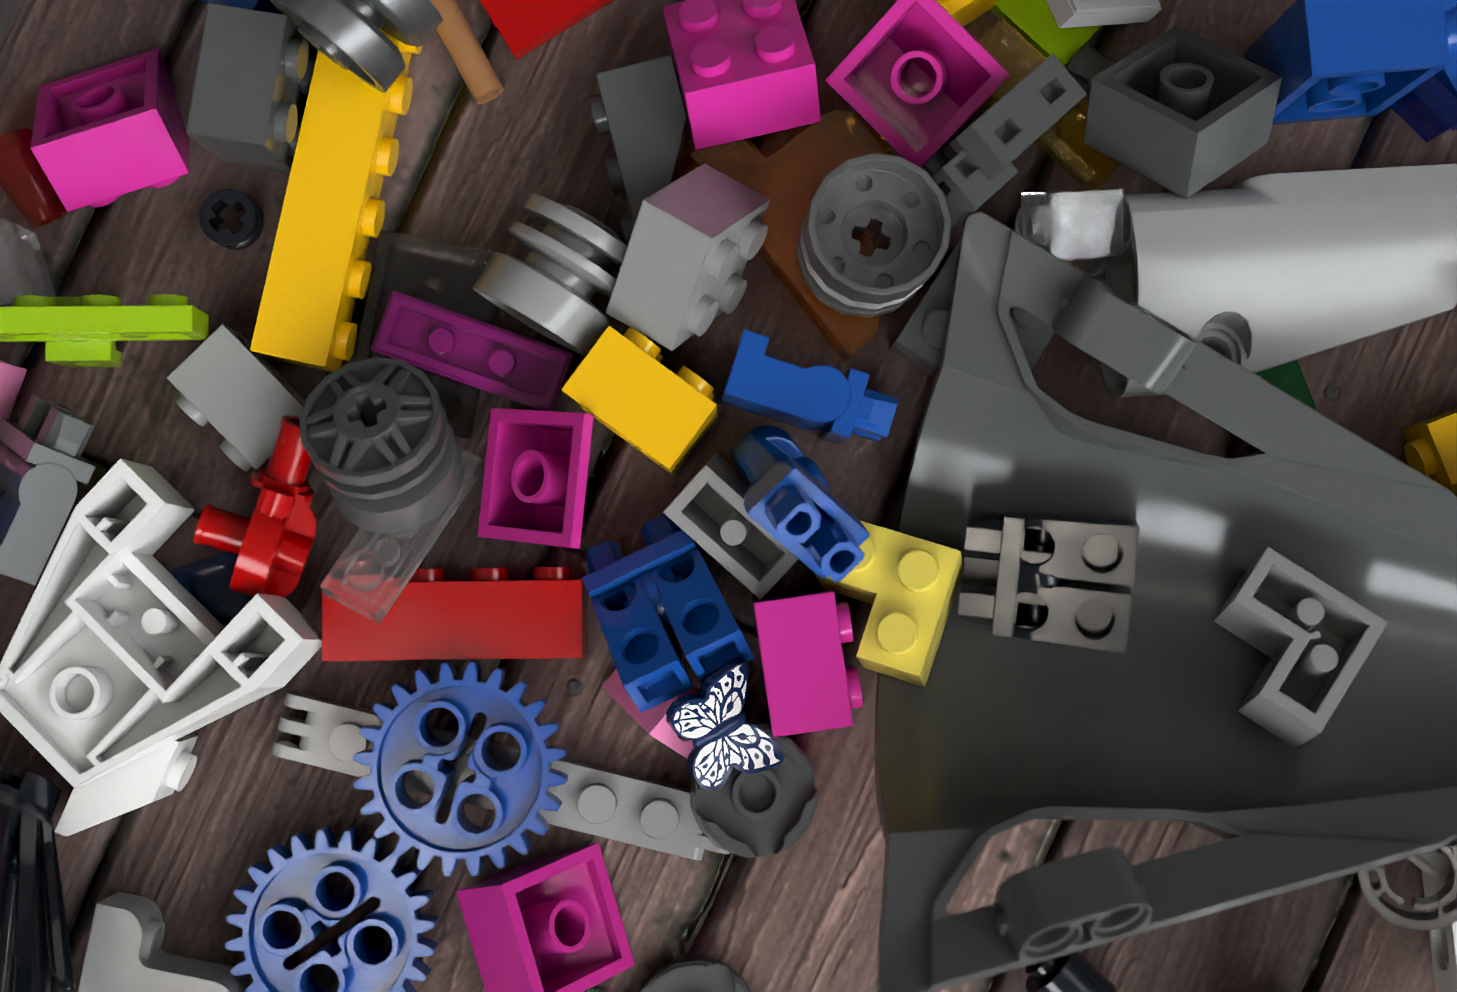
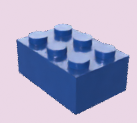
M1297 0L1244 53L1246 60L1282 76L1272 125L1376 116L1450 64L1444 0Z

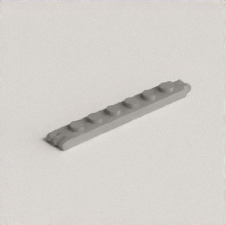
M286 692L284 705L292 709L308 712L306 720L280 716L277 729L301 736L299 745L289 741H274L271 751L272 755L361 778L370 774V767L354 761L353 755L360 751L373 749L374 743L364 738L359 732L361 727L366 725L382 726L384 722L376 715L375 711L298 692ZM429 725L432 735L440 741L451 742L458 735L456 731ZM470 735L465 751L455 759L448 760L447 764L456 768V774L444 798L453 800L459 784L468 776L476 775V771L468 767V760L479 737ZM489 740L488 749L494 761L506 766L518 762L521 753L520 747ZM565 758L552 762L553 769L560 770L568 774L569 777L565 784L549 786L548 791L556 795L562 801V805L558 811L539 810V813L546 819L548 824L692 860H702L704 849L722 854H730V852L716 847L699 829L690 806V789ZM409 770L405 777V789L434 795V784L430 776L421 770ZM472 794L468 795L465 800L466 804L496 811L493 802L485 795Z

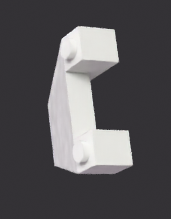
M121 458L75 506L0 662V713L74 788L82 787L284 687L322 647V633L285 597L279 595L257 593L232 621L224 627L152 556L196 509L152 466Z

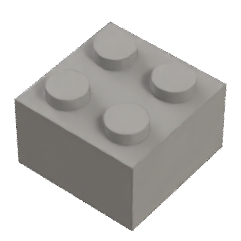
M705 163L645 198L642 202L606 313L671 351L692 335H703L717 316L723 312L726 314L732 313L741 301L747 287V280L742 278V274L747 261L757 254L766 238L768 226L762 223L771 199Z

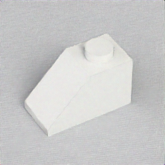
M189 733L82 787L73 788L54 832L67 837L172 795L174 790L181 791L189 781L197 763V756L191 754L198 736Z

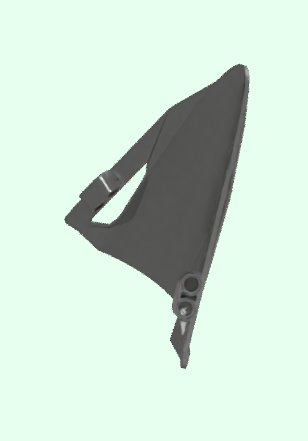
M983 212L970 214L964 225L955 269L942 359L917 434L896 528L897 532L961 551L964 570L926 687L924 688L877 672L874 730L875 784L879 819L886 843L878 941V992L939 991L1426 852L1432 853L1456 840L1457 496L1445 486L1015 232L990 215ZM1013 306L1023 308L1051 325L1052 329L1059 336L1148 390L1162 396L1164 393L1261 451L1229 458L1204 454L1092 422L1066 410L1037 387L1009 316L1010 309ZM1005 512L1110 521V519L1137 521L1140 530L1134 585L1126 586L1130 587L1132 592L1126 654L1034 641L1014 636L992 635V625L978 624L957 617L962 580L997 584L999 561L964 557L967 522L983 519L1004 520ZM1267 547L1388 622L1322 732L1297 749L1238 712V709L1267 665L1270 657L1214 622V619L1245 571ZM1067 579V582L1098 586L1106 584ZM1029 820L1189 822L1225 839L1132 866L1124 851L1120 848L1107 847L1017 872L998 887L994 904L959 914H950L946 909V905L991 836Z

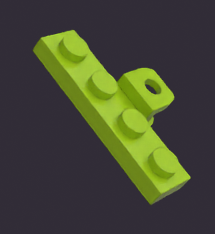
M21 295L13 297V307H0V342H46L45 361L65 367H121L122 352L116 350V341L206 340L209 337V315L193 305H188V297L181 295L147 296V306H122V298L111 295H84L81 297Z

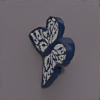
M739 657L730 660L712 673L701 685L698 695L688 694L674 700L666 711V722L671 729L683 739L692 740L694 747L688 756L687 762L689 774L702 788L715 791L724 786L733 768H736L741 773L753 774L777 767L784 760V753L779 744L761 727L746 720L747 712L743 710L748 689V666Z

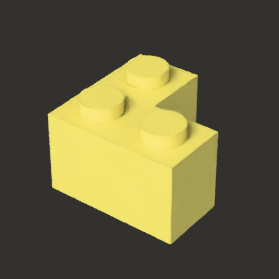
M860 521L869 533V537L860 545L865 554L863 560L841 581L834 582L829 576L821 578L816 573L815 576L825 590L834 591L835 593L873 604L856 654L862 666L866 669L925 688L964 570L961 551Z

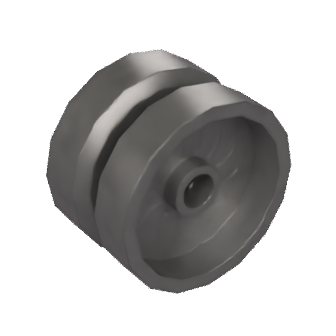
M270 0L283 15H287L298 28L299 33L320 52L341 68L348 69L382 93L389 89L406 65L397 46L380 29L406 45L420 47L424 45L443 21L439 11L429 0Z

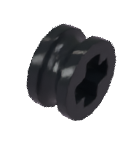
M232 188L219 189L211 193L203 201L199 211V221L204 234L220 246L230 250H241L253 245L260 237L264 227L263 214L259 206L243 192ZM230 206L237 212L243 209L246 211V214L239 217L244 226L236 233H233L226 227L220 230L218 228V225L225 221L220 216L225 207Z

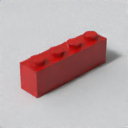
M533 567V580H508V568H469V581H444V569H405V582H380V569L341 570V582L322 583V661L583 658L588 655L587 589L582 579H572V567Z

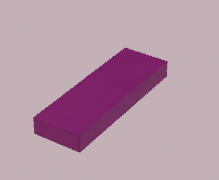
M394 290L390 294L371 347V351L392 359L403 360L414 367L539 411H556L562 394L561 389L566 383L575 357L570 352Z

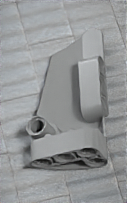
M1457 163L1266 174L1244 180L1232 188L1201 189L1187 199L1172 191L1117 194L1086 220L1081 228L1078 246L1081 268L1084 273L1255 374L1448 312L1457 304ZM1100 361L1105 387L1108 393L1115 399L1159 395Z

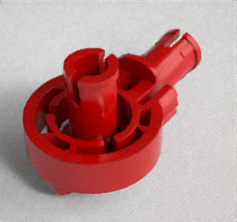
M284 415L282 417L281 427L268 466L259 469V471L252 472L250 475V484L261 489L252 517L248 518L206 503L199 518L193 543L205 544L238 555L229 587L231 591L254 597L257 593L286 597L295 590L301 579L315 538L317 520L311 508L315 493L310 487V483L306 480L311 458L301 443L300 417Z

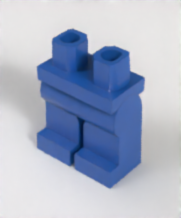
M744 329L721 404L804 430L816 431L825 428L821 439L836 444L843 443L850 438L851 434L875 442H879L881 437L886 438L888 436L899 399L865 389L870 374L851 368L843 375L841 371L827 365H816L806 369L766 356L764 354L769 337Z
M664 513L645 522L640 529L647 545L643 549L625 557L617 541H605L587 550L586 559L589 575L582 577L587 592L592 599L594 610L623 687L641 713L694 688L665 626L669 622L701 684L712 673L734 658L739 657L745 662L754 659L694 540Z

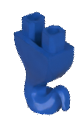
M758 426L748 431L732 449L733 465L744 477L749 479L751 484L744 497V507L748 516L821 578L829 576L834 582L841 581L863 560L865 554L860 545L869 537L868 531L860 520L830 492L829 485L818 465L811 458L804 456L788 432L776 426Z

